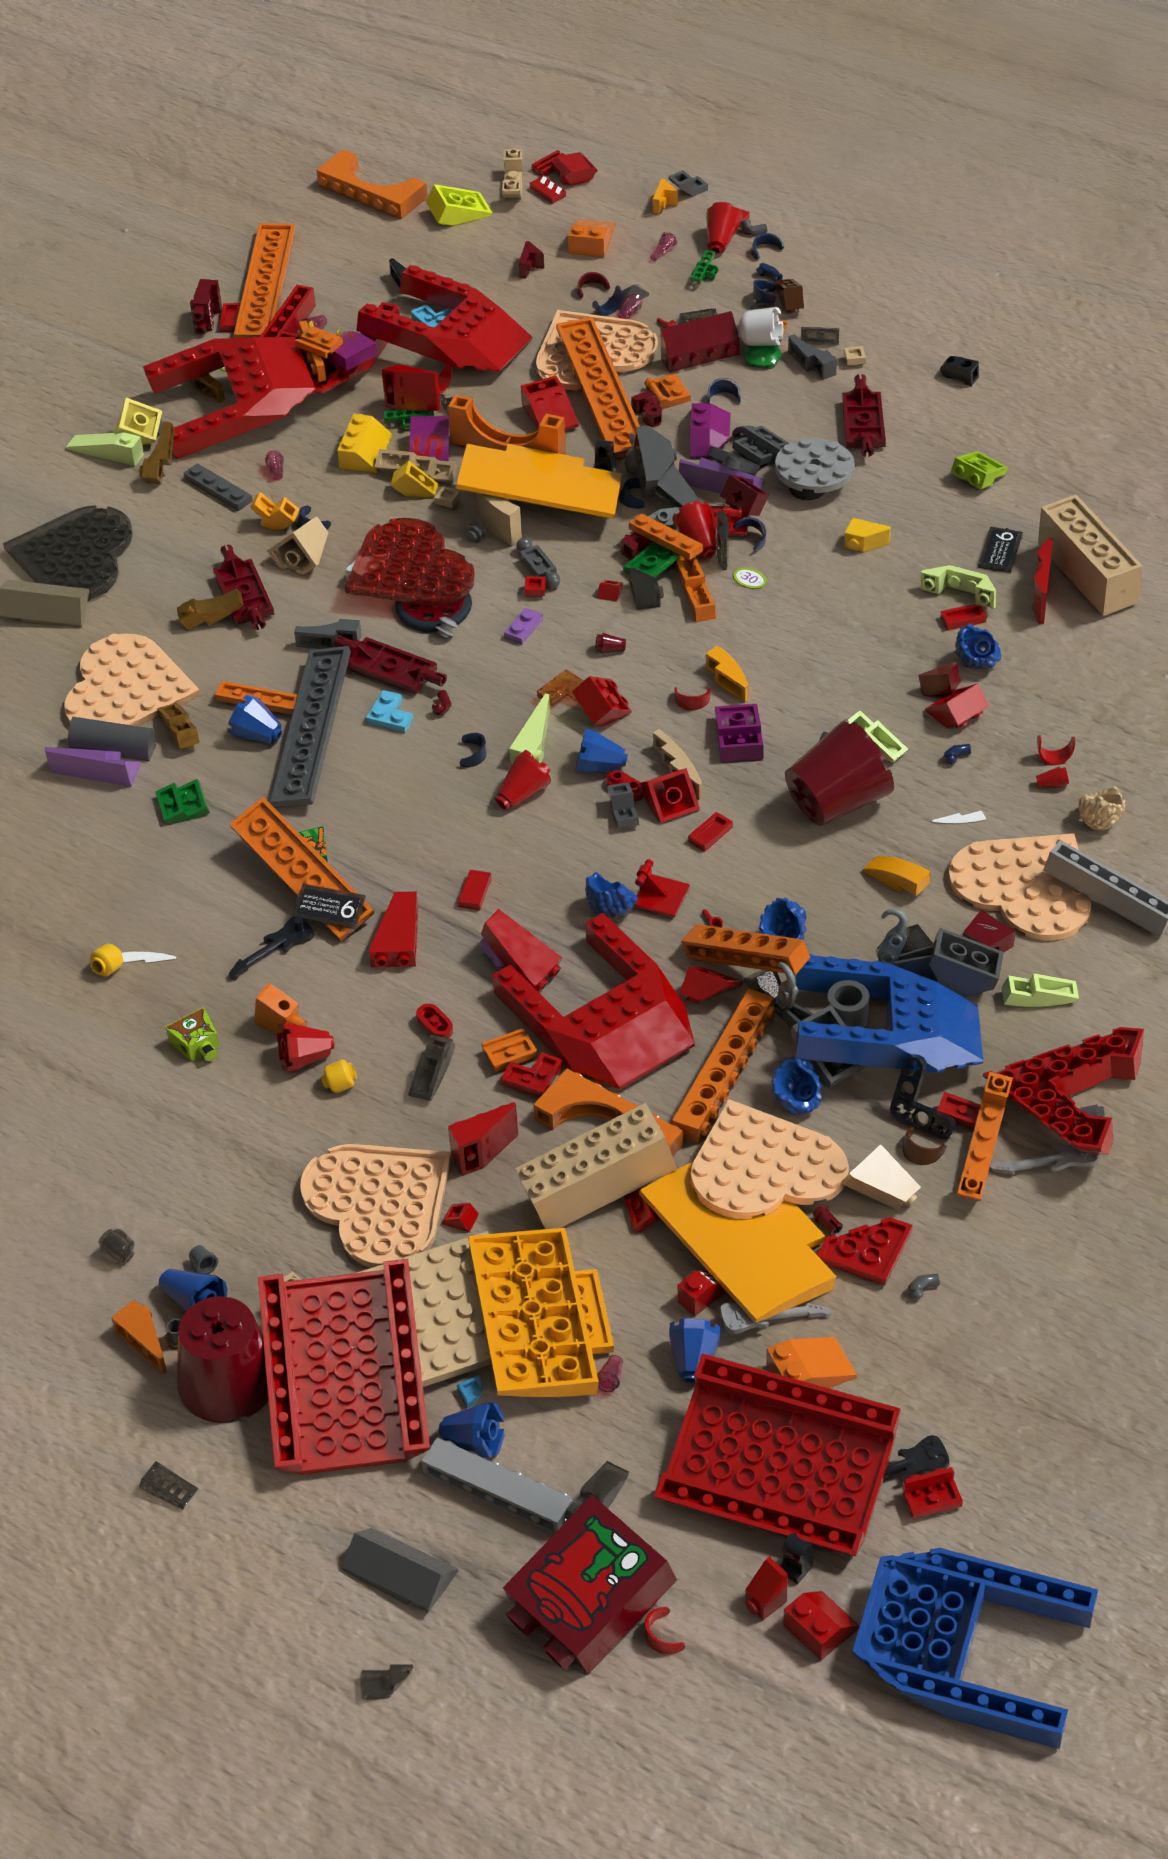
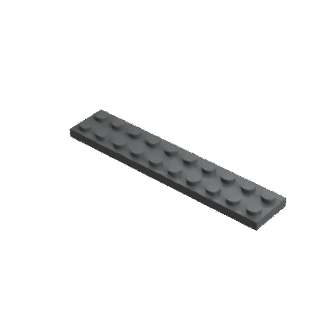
M349 646L309 650L270 800L274 808L311 805L314 803L351 654Z

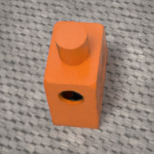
M268 983L256 997L254 1017L256 1025L276 1034L282 1032V1029H278L279 1024L291 1023L305 1027L307 1025V1021L298 1016V1002L272 984Z

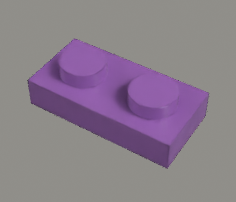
M524 608L506 629L504 638L523 645L543 621V614Z

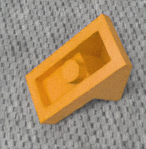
M662 178L652 199L653 214L660 215L662 208H665L666 205L678 206V191L667 180Z

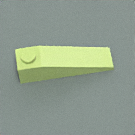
M124 432L75 435L66 446V450L131 466H136L144 455L141 436Z
M549 694L543 696L509 748L510 764H513L516 756L524 750L531 752L534 759L539 763L542 762L550 713Z

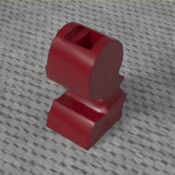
M646 391L631 397L633 411L635 413L643 412V421L646 425L651 427L661 425L662 407L657 405V400H655L653 393Z
M633 532L631 535L626 534L621 539V554L632 560L638 555V550L643 551L655 542L636 532Z

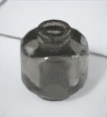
M109 1229L98 1241L100 1244V1254L113 1265H118L121 1262L126 1264L135 1254L133 1252L134 1240L122 1229Z

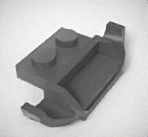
M739 426L732 432L733 436L740 435L741 433L744 435L743 438L733 441L732 448L758 465H764L772 461L775 462L778 452L786 444H789L763 426Z

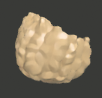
M1116 786L1108 790H1100L1091 795L1084 794L1079 798L1078 803L1080 819L1093 830H1106L1119 820V817L1125 811L1124 803L1126 800L1122 799V795Z

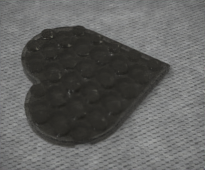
M94 505L81 507L3 543L4 550L35 583L89 589L87 600L89 601L108 592L116 582L119 574L116 556L121 555L130 545L133 531L129 518L122 511L109 506L107 509L97 508Z

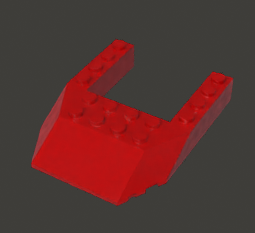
M410 265L402 272L400 292L445 309H452L453 311L436 327L433 328L425 323L411 320L409 317L395 314L390 310L381 309L374 304L367 303L358 311L356 331L456 368L464 369V365L475 366V370L500 372L532 341V336L476 288L454 281L449 277L437 275L435 272L423 270L415 265Z
M297 284L260 337H295L298 339L297 330L300 329L299 322L306 321L316 306L314 288ZM381 302L379 305L381 309L390 310L400 315L399 305ZM363 334L376 343L377 356L347 371L341 366L335 368L321 357L326 374V380L321 382L318 381L316 375L312 374L311 366L306 358V352L304 353L303 349L300 348L316 389L314 393L324 394L372 368L388 342Z
M295 337L212 339L143 366L154 394L225 367L238 403L175 427L173 452L177 459L282 419L290 413L289 410L296 404L300 405L307 396L316 391L300 348L296 347Z
M602 913L585 923L586 942L627 980L626 982L563 1017L511 964L492 974L494 994L558 1058L563 1059V1063L569 1070L581 1075L591 1076L593 1081L607 1083L610 1087L620 1090L695 1046L686 1006L657 963Z

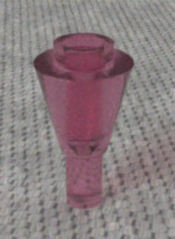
M662 233L656 250L650 256L651 260L656 261L661 254L677 245L676 237L672 233Z

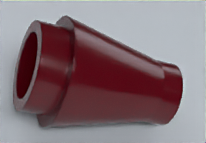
M606 633L597 634L596 651H600V653L625 651L626 639Z

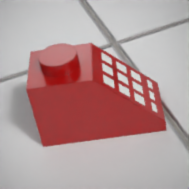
M695 1270L677 1285L678 1303L696 1317L723 1295L726 1290L708 1271Z

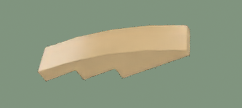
M379 449L375 463L376 469L393 473L409 460L433 480L454 483L458 467L455 462L439 461L435 457L417 456L414 452Z
M657 729L654 731L653 748L661 753V763L670 769V773L687 768L696 798L702 799V781L688 756L662 730Z

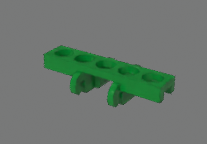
M705 250L700 261L696 264V269L691 274L692 283L698 281V284H701L702 280L715 279L714 273L719 271L716 265L711 264L715 257V252Z
M384 411L385 423L400 421L401 428L404 427V431L406 428H410V423L405 424V419L411 418V416H434V411Z

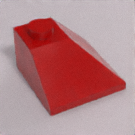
M687 768L640 783L646 803L659 823L700 809Z
M688 967L680 994L686 995V1000L699 1003L700 1001L710 1000L742 986L744 981L705 967Z

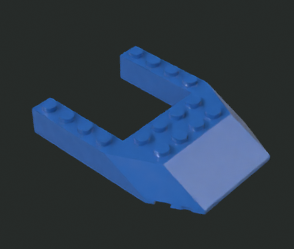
M809 954L810 959L794 975L796 979L795 985L798 990L828 993L832 985L839 981H857L867 988L869 998L886 999L887 1030L799 1021L795 1042V1058L902 1069L903 1063L908 1057L918 1054L924 1057L927 1062L926 1072L933 1073L944 1072L946 1067L951 1066L959 1069L967 1065L983 1064L978 1005L936 981L880 961H860L858 959H841L833 956L822 957ZM914 1061L913 1063H911V1065L914 1066V1069H913L914 1071H916L917 1069H920L919 1067L916 1066V1064H917L916 1061Z
M942 1548L930 1549V1552L919 1554L909 1552L903 1553L901 1556H883L879 1560L852 1653L899 1693L952 1720L1060 1749L1068 1709L962 1681L984 1600L1090 1628L1098 1589Z

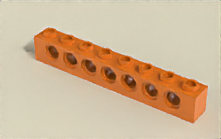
M748 988L672 1120V1124L683 1130V1139L699 1144L702 1137L707 1136L711 1121L719 1115L720 1105L722 1102L725 1103L727 1101L731 1086H735L738 1081L740 1070L746 1068L748 1056L751 1052H755L759 1037L764 1036L768 1021L773 1020L776 1007H774L773 996Z

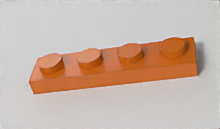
M307 321L299 322L300 330H297L298 339L309 329ZM303 350L304 353L306 352V358L311 366L312 374L317 376L319 382L325 381V366L321 356Z
M640 514L629 522L630 530L688 560H691L703 551V544L644 514Z
M221 681L215 693V701L238 705L239 702L244 704L247 701L243 699L246 695H254L270 711L293 715L298 695Z

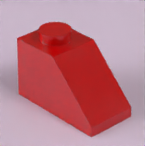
M770 1556L765 1559L745 1589V1605L752 1614H757L763 1621L787 1602L788 1574Z

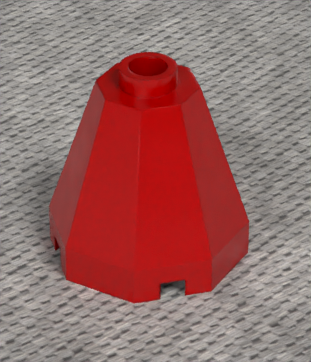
M291 1023L279 1024L278 1029H282V1032L277 1033L278 1057L280 1061L285 1060L286 1065H281L284 1071L298 1070L330 1055L331 1050L334 1049V1038L329 1035L328 1031Z

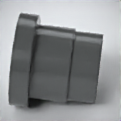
M202 1245L191 1249L189 1258L198 1273L210 1274L216 1269L218 1258L214 1253L209 1252Z
M178 1318L170 1320L166 1325V1343L172 1349H178V1328L181 1320Z

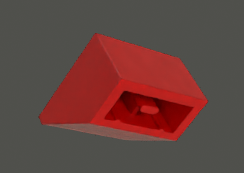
M589 676L572 691L593 725L606 726L632 712L628 707L629 702L624 696L620 695L617 690L618 686L612 679Z

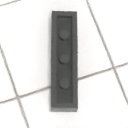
M198 463L183 473L185 480L237 511H240L253 501L251 494Z

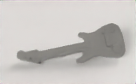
M1071 1144L1064 1146L1054 1145L1052 1146V1152H1056V1154L1016 1162L1011 1160L1000 1163L993 1162L990 1164V1169L993 1173L1014 1175L1016 1171L1055 1164L1051 1166V1172H1058L1071 1166H1095L1098 1164L1099 1158L1097 1154L1084 1153L1077 1150Z
M725 1303L721 1306L720 1316L723 1326L728 1333L738 1334L751 1328H768L769 1323L764 1320L755 1324L738 1304ZM806 1303V1306L790 1308L765 1320L801 1316L829 1318L831 1309L821 1305Z

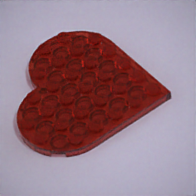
M415 518L390 519L389 523L382 526L380 524L374 526L367 533L345 585V593L440 607L467 596L475 583V571L472 563L469 564L465 560V556L456 551L445 549L443 534L435 530V526L431 523Z

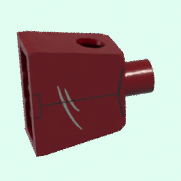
M980 910L964 930L963 937L1006 952L1014 946L1015 930L985 911Z

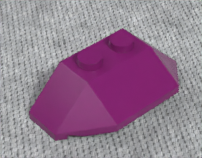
M692 403L690 459H701V457L710 459L711 456L707 454L711 445L721 449L729 442L730 412L713 404Z

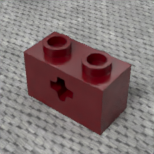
M729 475L720 497L726 500L725 503L727 505L742 509V515L750 517L751 515L760 516L769 494L742 476Z

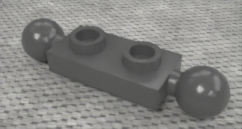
M526 537L520 538L517 541L516 547L520 552V558L535 576L546 578L547 587H558L561 579L557 574L555 565L538 545L532 547L530 539Z

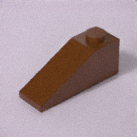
M794 279L774 281L784 310H788V313L799 312V309L804 308L801 284Z

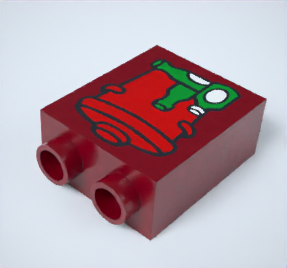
M591 1495L503 1587V1590L513 1604L505 1615L527 1637L536 1628L545 1634L549 1641L542 1649L561 1669L566 1671L575 1662L589 1674L677 1581V1578L668 1561L597 1498Z

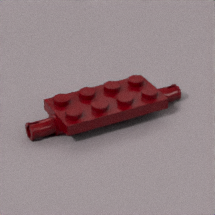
M857 374L854 377V389L850 393H842L846 448H861L862 456L866 457V452H868V457L874 454L873 448L886 447L881 392H873L867 386L866 376L861 374L862 379H860V375Z
M224 545L220 549L224 562L220 567L213 568V573L222 595L236 588L241 592L244 607L231 613L235 625L251 621L255 630H259L257 624L263 629L266 626L263 618L275 614L252 558L242 560L235 555L231 545H227L228 550Z
M338 635V638L334 641V647L349 646L351 654L347 669L410 693L416 694L427 681L443 687V684L447 681L446 674L436 671V662L366 637L363 641L356 639L353 641Z

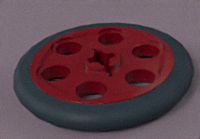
M429 577L414 581L401 590L396 599L395 609L401 621L407 626L421 631L435 632L438 631L435 626H440L442 623L439 619L440 617H447L455 621L457 625L460 624L471 610L472 598L468 590L455 580L444 577ZM437 589H443V590H444V591H442V592H435V590H437ZM418 593L424 594L421 597L415 596ZM451 598H457V599H458L457 601H453V602H452V601H449V599H451ZM418 607L417 610H410L409 608ZM448 611H449V612H453V613L450 614V615H444V614H443L444 612H448ZM425 616L433 617L431 619H424Z

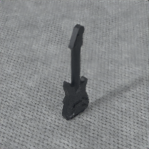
M299 916L290 918L279 931L268 934L263 938L264 943H271L244 960L239 959L229 973L230 978L236 980L239 975L248 970L249 966L281 946L283 947V952L287 953L294 945L311 940L314 937L312 927Z
M930 1435L910 1449L898 1450V1456H902L905 1459L888 1465L884 1478L906 1470L905 1475L901 1476V1481L903 1482L904 1479L918 1473L934 1471L938 1468L946 1469L949 1467L950 1460L944 1444L938 1436Z

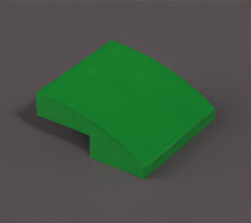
M198 779L181 787H177L174 782L155 791L165 823L188 821L210 813Z

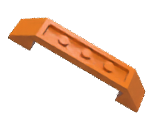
M989 1072L960 1180L958 1196L981 1201L1012 1077Z

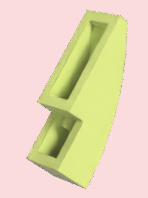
M861 711L848 719L850 724L855 722L868 733L882 752L885 760L894 762L907 752L908 748L878 720L873 723Z
M1034 973L1030 979L1008 975L1002 985L1004 1005L1045 1007L1077 1002L1079 999L1076 981Z

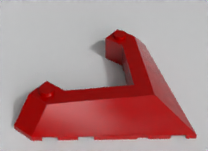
M1119 1027L1113 1029L1112 1034L1103 1037L1098 1034L1083 1039L1080 1045L1070 1047L1068 1044L1033 1056V1058L1025 1061L1021 1060L1006 1065L1005 1070L997 1072V1074L1013 1078L1008 1094L1012 1100L1077 1150L1084 1153L1109 1155L1114 1141L1112 1117L1088 1115L1084 1110L1080 1111L1069 1096L1110 1078L1135 1080L1141 1064L1144 1029ZM992 1070L983 1073V1077L988 1079L989 1072H992Z

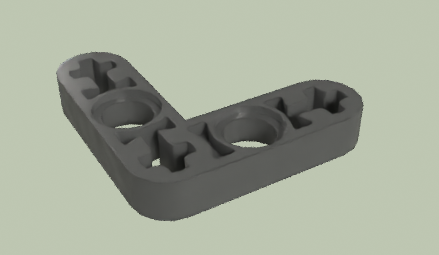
M712 445L707 454L723 461L724 465L754 475L757 474L760 467L756 463Z

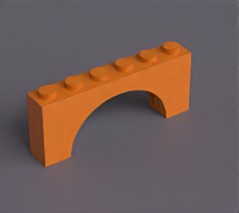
M344 149L316 170L318 185L400 219L404 218L428 198L427 183L413 177L405 182L394 185H375L360 180L354 175L358 170L357 155Z
M454 395L448 405L450 439L453 444L461 446L471 444L506 451L507 445L512 444L566 455L564 417L546 414L539 425V430L530 434L519 435L504 432L489 424L477 411L473 398Z
M566 1069L533 1104L534 1120L553 1130L561 1123L576 1117L594 1116L612 1120L639 1106L635 1103H630L617 1093H612L604 1089L600 1084L593 1083L581 1074ZM652 1114L666 1138L672 1156H674L683 1146V1130L674 1124L662 1120L656 1114Z

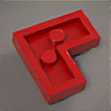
M541 1052L532 1069L510 1062L501 1077V1085L541 1097L552 1085L561 1070L563 1059Z

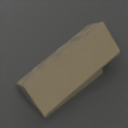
M7 580L0 587L1 618L21 619L23 623L82 627L89 589Z

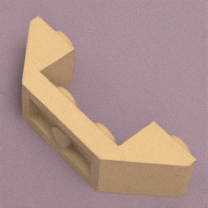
M505 149V174L502 185L503 198H522V149Z

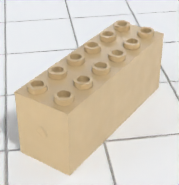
M1075 494L1042 506L1038 545L1041 547L1048 538H1053L1051 559L1100 614L1105 616L1137 604L1143 565Z
M646 1103L515 1168L544 1229L561 1228L678 1169L666 1138Z

